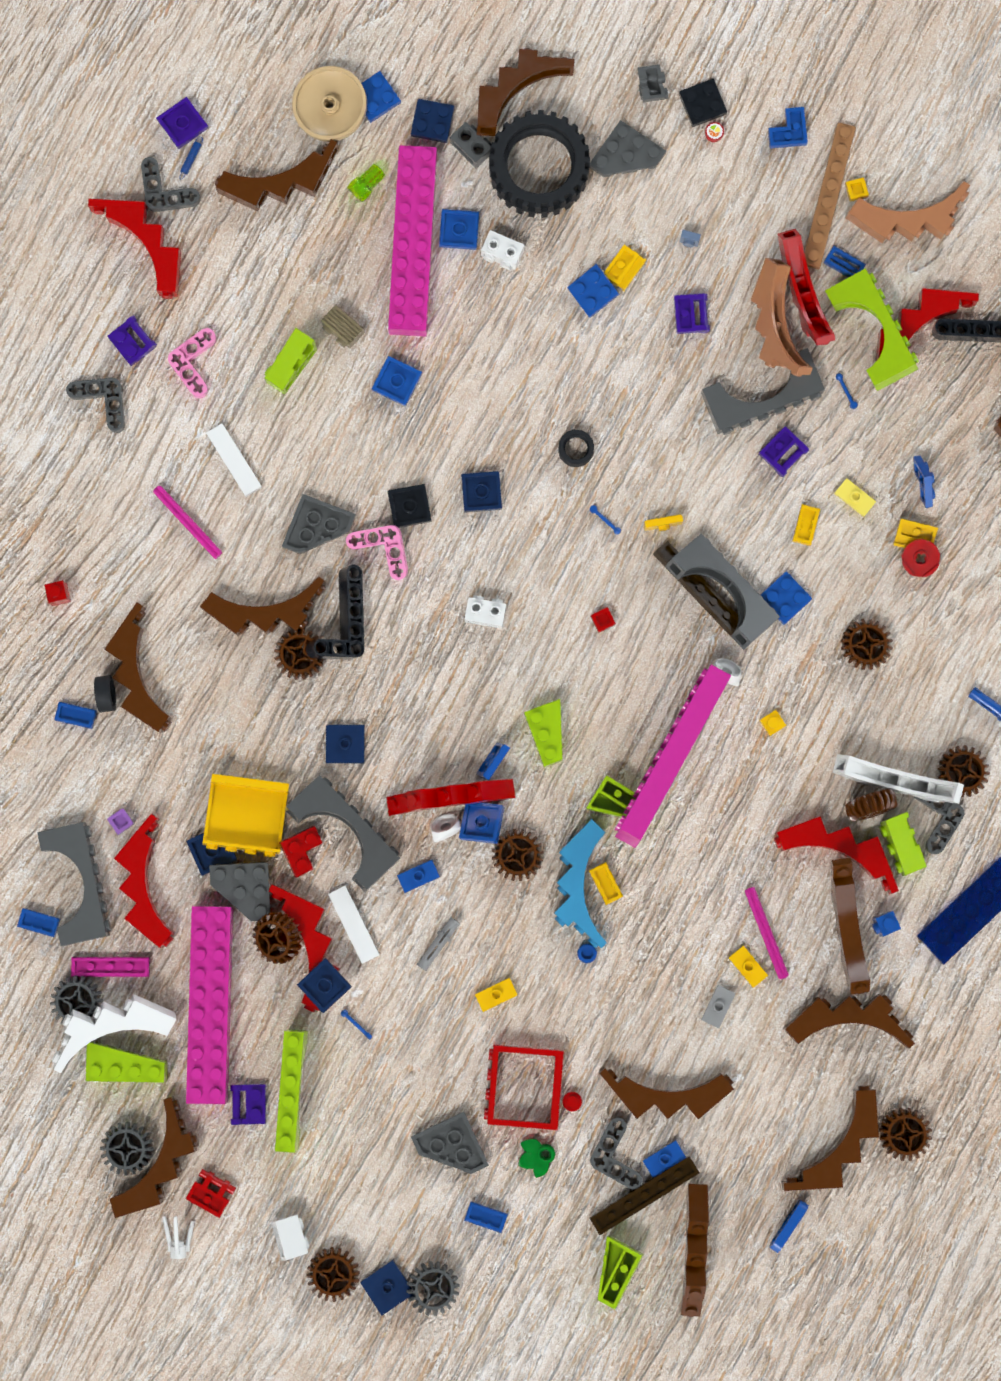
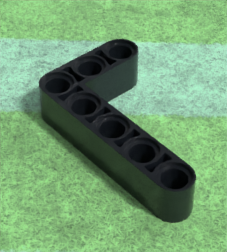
M940 319L932 328V335L938 340L1001 343V335H997L994 330L995 328L1001 330V321ZM938 326H943L946 332L941 333L938 330ZM957 327H962L965 333H959ZM976 328H981L984 334H978Z
M349 565L339 571L340 640L318 639L309 642L306 646V653L310 658L350 660L363 655L362 570L358 565ZM349 590L352 591L353 596L349 594ZM350 608L353 611V616L350 614ZM350 628L353 629L354 634L350 632ZM316 645H318L320 649L319 653L316 650ZM333 646L337 648V653L334 652ZM351 646L354 648V654L351 652Z

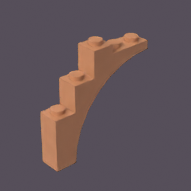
M964 181L954 193L943 201L916 211L886 210L871 205L859 198L849 211L846 219L882 244L886 239L890 240L896 231L912 242L915 237L919 239L925 229L941 240L944 235L949 236L954 226L952 224L955 219L952 217L959 209L956 205L959 201L964 202L969 195L967 190L970 185Z
M765 258L751 301L757 304V308L761 309L755 330L760 332L761 336L765 338L759 358L768 367L775 368L776 366H781L791 370V374L799 377L810 375L813 368L796 351L786 324L785 291L791 266L780 259Z

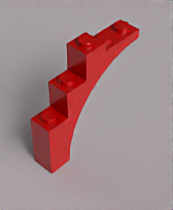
M796 229L778 233L782 261L791 266L788 280L790 282L793 303L799 310L802 331L807 337L810 336L817 346L827 345L829 342L835 341V334L829 326L817 299L806 263L801 235Z
M513 779L490 780L438 788L417 789L388 796L386 799L389 816L429 809L515 798Z

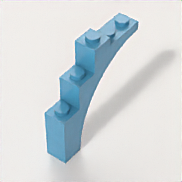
M591 819L559 852L561 855L559 859L566 866L570 864L572 867L557 882L559 885L557 889L564 896L568 894L570 897L554 913L556 915L554 919L562 927L565 924L569 926L574 921L576 923L574 928L581 935L585 932L590 937L588 941L595 948L598 946L603 948L607 942L598 933L591 921L584 897V876L587 863L595 845L605 834Z

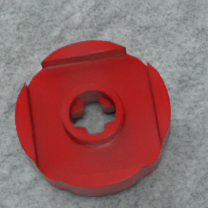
M923 538L915 539L904 547L901 554L902 565L912 576H930L939 566L940 552L931 541ZM917 554L926 555L923 563L921 561L916 562Z

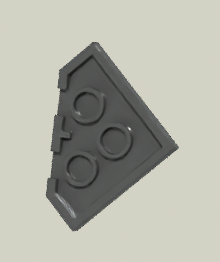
M620 120L590 162V169L602 177H609L619 173H632L647 168L654 169L667 151Z
M302 494L282 548L302 554L346 535L351 530L356 514Z
M268 862L209 865L210 885L250 921H258L263 915L270 913Z
M464 1111L411 1136L420 1156L460 1169L469 1174L489 1166Z

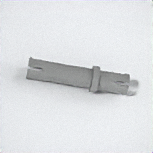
M450 917L443 929L437 932V937L420 961L417 962L420 968L427 971L447 941H451L450 937L457 927L460 926L459 922ZM436 946H438V947L435 949V951L432 953V955L430 956V958L427 959V958L429 957V955L431 954V952L434 950V948H435Z

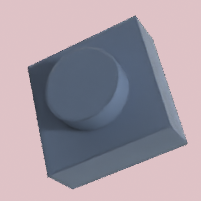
M682 230L680 243L690 248L698 247L701 234Z

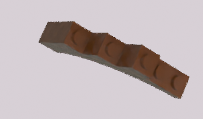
M530 48L519 49L518 68L499 67L498 87H493L492 85L479 86L477 135L495 136L497 123L502 111L509 101L527 86L546 78L573 76L575 59L567 57L552 58L549 56L537 57L538 50Z
M318 576L307 589L297 596L270 606L252 607L239 605L224 600L211 592L200 608L237 636L243 635L248 630L249 622L269 635L270 632L274 633L278 628L279 620L292 630H298L299 632L302 629H306L309 624V617L304 612L310 611L315 604L313 600L316 596L320 597L326 589V582Z
M877 994L863 1008L860 1007L862 1004L855 996L851 998L847 995L832 1010L830 1009L831 1004L824 997L822 999L816 997L783 1028L797 1044L823 1028L849 1023L864 1024L881 1029L895 1037L902 1045L909 1049L915 1044L912 1040L914 1038L907 1029L902 1030L898 1025L900 1022L893 1014L891 1016L888 1015L893 1010V1007L891 1006L892 1001L885 994L883 996Z
M174 1096L163 1099L166 1111V1132L163 1146L156 1162L137 1185L126 1192L110 1198L115 1218L163 1203L162 1199L165 1198L164 1191L158 1184L180 1177L182 1172L181 1165L175 1158L197 1151L199 1146L197 1136L193 1135L192 1131L184 1134L186 1125L184 1119H180L178 1113L181 1110L178 1099H174Z
M688 1183L686 1195L685 1267L680 1310L682 1316L700 1317L706 1291L707 1232L709 1226L708 1185Z

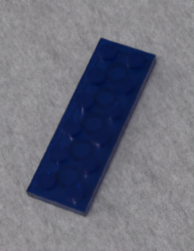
M1001 857L916 935L942 965L949 961L1001 911Z

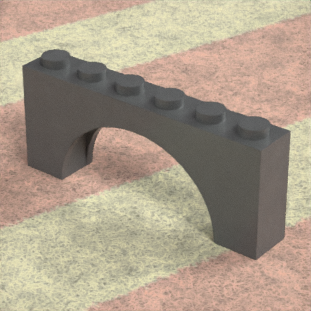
M809 349L801 350L798 353L813 368L811 374L799 377L791 374L790 370L788 384L779 394L771 399L762 402H744L729 395L720 382L703 388L701 395L717 434L723 433V435H727L733 432L736 427L745 428L751 425V422L754 420L763 421L769 418V415L772 413L778 415L787 411L786 408L790 406L796 408L803 405L804 401L808 399L814 401L821 398L825 388Z
M702 533L676 554L665 566L677 580L687 575H703L719 582L730 593L738 610L737 628L731 637L743 650L780 617L775 609L768 605L763 597L752 588L750 583L737 572L736 568L724 558L723 554Z
M319 775L286 806L285 811L298 824L308 817L325 815L339 819L351 828L360 843L362 853L360 867L352 880L366 893L399 861V852L393 846L389 847L385 843L386 839L379 832L376 833L372 829V824L366 818L362 819L358 815L359 811L352 804L349 806L345 802V796L340 791L336 792L331 787L332 783L326 777L322 778Z
M85 822L37 832L41 851H56L64 854L75 863L83 879L84 897L79 911L69 922L57 927L60 946H68L110 936L111 924L109 920H106L105 916L107 905L105 901H102L101 896L104 893L101 882H98L97 877L100 874L97 863H94L93 858L96 855L95 847L93 844L91 845L89 837H92L90 826H87Z

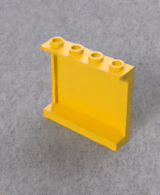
M212 774L202 845H206L207 849L212 850L224 847L225 851L237 852V849L245 850L246 854L256 855V852H263L264 856L276 857V854L280 855L281 846L279 842L282 841L289 784Z

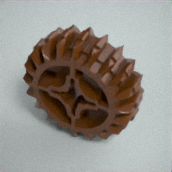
M861 619L860 625L855 621L853 622L854 628L849 625L847 627L849 632H843V636L847 638L841 639V643L846 644V646L841 647V650H847L843 657L850 656L848 663L850 664L854 660V668H857L859 664H861V670H865L866 665L869 670H872L873 664L876 668H879V661L884 664L886 663L884 657L889 658L891 656L887 651L892 650L893 647L887 644L893 642V640L886 638L890 635V632L884 634L883 630L886 628L884 625L878 628L879 621L872 625V619H869L867 624L864 619ZM861 630L860 642L852 644L854 634ZM867 630L874 632L879 639L871 638ZM865 640L870 642V644H873L870 647H868V649L861 645L865 642ZM881 645L880 654L872 659L873 648ZM854 650L862 651L866 659L857 656Z
M305 629L301 630V634H299L298 630H294L295 635L293 636L288 631L287 635L289 638L286 639L284 636H281L284 643H276L277 646L281 647V649L274 650L275 653L280 654V656L274 657L275 661H281L277 664V667L281 668L284 666L281 673L285 674L289 671L287 674L288 678L295 674V680L299 679V675H302V679L306 680L305 674L307 673L312 678L313 674L311 671L314 670L316 673H319L320 671L316 666L323 667L324 664L319 662V660L325 659L310 658L306 653V646L309 642L318 640L319 636L315 635L311 638L313 632L309 631L305 635ZM304 640L298 647L289 646L293 641ZM316 645V650L319 653L320 649L318 645ZM300 650H303V654L306 657L297 659L298 656L293 651L300 652ZM285 651L293 655L291 667L285 661ZM302 662L312 663L305 669H296Z
M966 745L962 747V751L959 746L955 747V752L953 749H949V755H942L946 761L939 760L938 762L943 767L937 768L938 772H942V775L937 776L938 779L944 778V781L953 782L949 775V769L955 773V782L962 784L966 778L976 780L970 787H963L961 798L964 797L965 793L967 797H971L972 792L978 794V788L981 790L985 788L981 782L988 783V779L984 778V776L990 775V772L984 771L985 768L989 767V764L983 765L982 763L986 760V757L980 759L981 752L978 751L974 754V747H971L968 752ZM957 756L966 757L961 765L952 764L951 762ZM971 760L976 764L978 774L972 770ZM965 768L967 774L962 777V772L959 770Z
M882 789L849 801L845 808L850 821L857 822L895 809L898 804L892 789Z
M513 829V836H510L509 831H506L508 838L505 839L500 835L499 838L503 842L495 844L499 849H492V852L498 853V856H493L492 860L498 859L499 861L494 864V867H502L498 871L499 874L506 871L504 878L512 874V881L515 880V875L519 876V881H522V875L524 874L527 879H530L528 872L531 871L535 875L536 871L533 868H541L539 864H536L537 861L543 862L544 860L538 857V854H543L544 851H537V848L541 847L542 844H534L538 839L536 836L532 840L529 839L531 832H528L527 836H523V829H521L520 835H517V830ZM514 839L524 840L531 846L520 849L517 847ZM509 842L512 852L509 856L502 859L503 847ZM513 846H515L516 850L527 851L521 855L522 864L520 861H517V858L516 860L513 858L508 860L515 854ZM534 851V860L527 868L524 857ZM517 862L522 871L510 870L505 864Z
M270 912L268 915H263L256 922L257 926L253 928L255 933L252 937L256 939L253 944L258 946L256 951L262 953L261 958L266 957L267 962L272 961L273 964H284L287 961L293 960L298 955V950L302 947L300 943L303 939L299 937L302 931L297 930L299 924L293 923L294 918L288 919V914L282 915V912ZM273 924L276 925V928L271 929L269 926ZM280 947H281V948L284 947V948H286V950H285V951H280L279 948H280Z
M901 1107L898 1110L899 1114L892 1110L893 1117L891 1118V1116L886 1115L885 1117L889 1121L887 1123L881 1121V1124L886 1126L885 1129H879V1132L884 1133L883 1136L879 1137V1140H886L881 1146L883 1148L889 1146L886 1153L891 1154L894 1151L892 1157L895 1159L900 1154L901 1161L905 1160L906 1155L907 1159L912 1161V1154L917 1159L920 1158L918 1151L925 1154L926 1151L923 1149V1146L930 1147V1144L926 1143V1139L932 1140V1137L927 1135V1133L932 1132V1129L925 1128L930 1124L929 1121L922 1122L925 1116L923 1114L918 1116V1110H914L911 1114V1108L909 1107L906 1108L905 1113ZM906 1118L913 1119L920 1129H910ZM900 1120L899 1129L891 1133L893 1125ZM905 1128L906 1131L911 1132L909 1135H907L906 1140L905 1137L899 1136L904 1133ZM920 1135L919 1142L911 1148L913 1138ZM891 1140H901L905 1150L897 1149Z
M334 1247L330 1248V1253L324 1248L322 1250L324 1256L317 1252L316 1257L318 1260L314 1258L310 1260L315 1266L309 1265L307 1267L309 1271H313V1273L306 1275L307 1278H313V1280L308 1282V1285L315 1284L312 1292L314 1293L319 1290L318 1298L322 1294H326L325 1301H328L329 1296H332V1301L336 1302V1295L339 1296L340 1300H343V1293L347 1296L351 1295L348 1288L351 1290L356 1289L352 1282H359V1279L354 1277L360 1274V1271L354 1270L359 1265L358 1263L351 1264L355 1257L351 1256L348 1259L349 1251L342 1255V1248L340 1247L337 1253H334ZM334 1259L331 1267H319L323 1261ZM340 1260L347 1266L349 1275L340 1270ZM336 1265L335 1270L337 1271L336 1274L338 1273V1276H335L331 1283V1275H328V1272L331 1273V1271L334 1269ZM317 1273L327 1279V1288L320 1283ZM336 1281H348L344 1287L332 1290Z

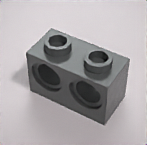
M465 122L450 136V143L475 169L489 157L491 143L487 138L477 135V128L474 125H469ZM463 135H469L471 137L469 140L461 139ZM476 148H482L484 150L482 153L479 154L474 152Z

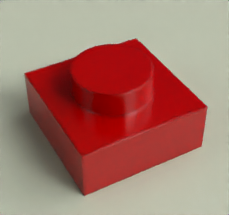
M608 607L590 615L598 633L616 625Z

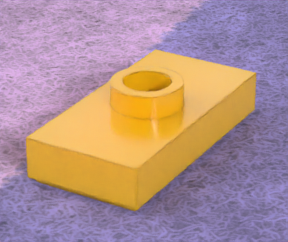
M801 505L792 542L811 546L820 512L819 508Z
M679 514L645 520L643 524L644 531L659 529V531L669 530L671 526L682 525L683 517Z
M606 862L589 870L605 905L623 897Z
M741 946L728 957L752 988L768 976L744 946Z
M510 978L475 994L483 1012L518 996Z

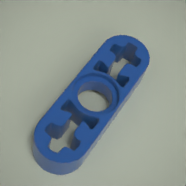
M802 1200L795 1204L771 1241L770 1249L776 1253L781 1251L807 1211L808 1204Z

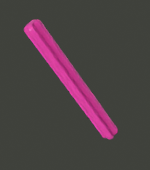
M157 486L153 493L214 559L220 557L222 551L163 487Z
M754 887L745 890V894L779 979L787 978L789 974Z

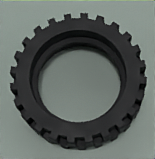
M538 110V114L531 115V111L525 112V117L522 118L516 115L513 117L511 124L508 122L503 124V130L496 133L495 142L491 144L489 174L492 187L497 190L499 199H504L505 205L508 208L515 207L518 214H522L525 211L529 213L528 217L534 218V213L541 214V218H545L547 213L553 212L555 216L560 214V209H569L571 202H577L581 191L584 192L590 168L589 147L585 144L583 133H578L576 124L569 125L568 118L565 116L562 119L557 118L556 112L551 111L550 115H545L544 110ZM537 135L548 136L558 140L566 147L571 159V170L567 180L561 187L547 193H532L521 189L513 182L508 171V157L514 145L524 138Z

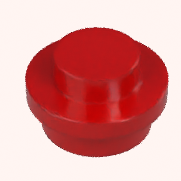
M568 1092L564 1095L562 1103L566 1110L574 1112L581 1107L582 1099L578 1093Z

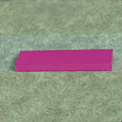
M71 957V977L76 975L78 977H150V957Z

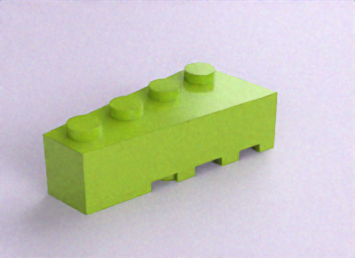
M94 1041L87 1044L85 1081L167 1082L168 1061Z

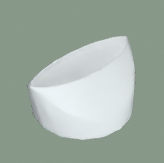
M717 659L713 665L731 675L728 684L739 686L742 674L741 668L729 659Z
M444 814L437 817L431 823L430 827L434 842L447 839L460 831L462 823L456 815Z

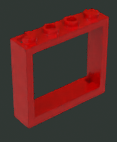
M495 1044L493 1049L489 1048L488 1060L492 1061V1068H488L487 1080H491L490 1088H486L485 1100H489V1107L484 1108V1119L487 1120V1124L558 1130L564 1051ZM499 1052L555 1056L550 1123L494 1118Z

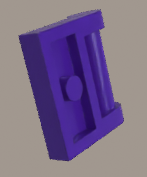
M707 294L674 295L677 334L708 333L711 331L707 317ZM696 301L699 302L701 325H695L694 302Z
M135 316L129 317L121 326L107 336L130 366H133L157 346L155 341L151 340L139 326ZM132 328L143 341L145 347L141 349L127 330Z
M785 426L758 455L778 475L784 477L787 474V470L803 454L805 455L809 448ZM795 445L798 449L780 465L778 461Z
M266 1084L230 1085V1091H232L231 1125L266 1124ZM240 1091H246V1118H240Z

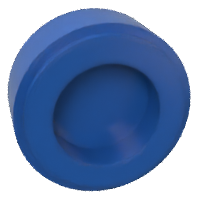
M583 944L579 947L577 956L581 962L591 963L596 959L597 951L593 945Z

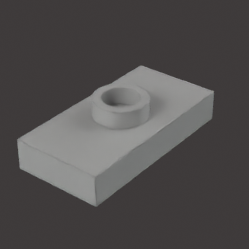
M717 985L701 1020L720 1028L736 993Z

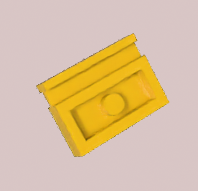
M624 244L604 273L611 283L620 287L625 292L646 263V259Z
M900 518L893 545L904 548L909 542L920 538L934 543L938 527Z

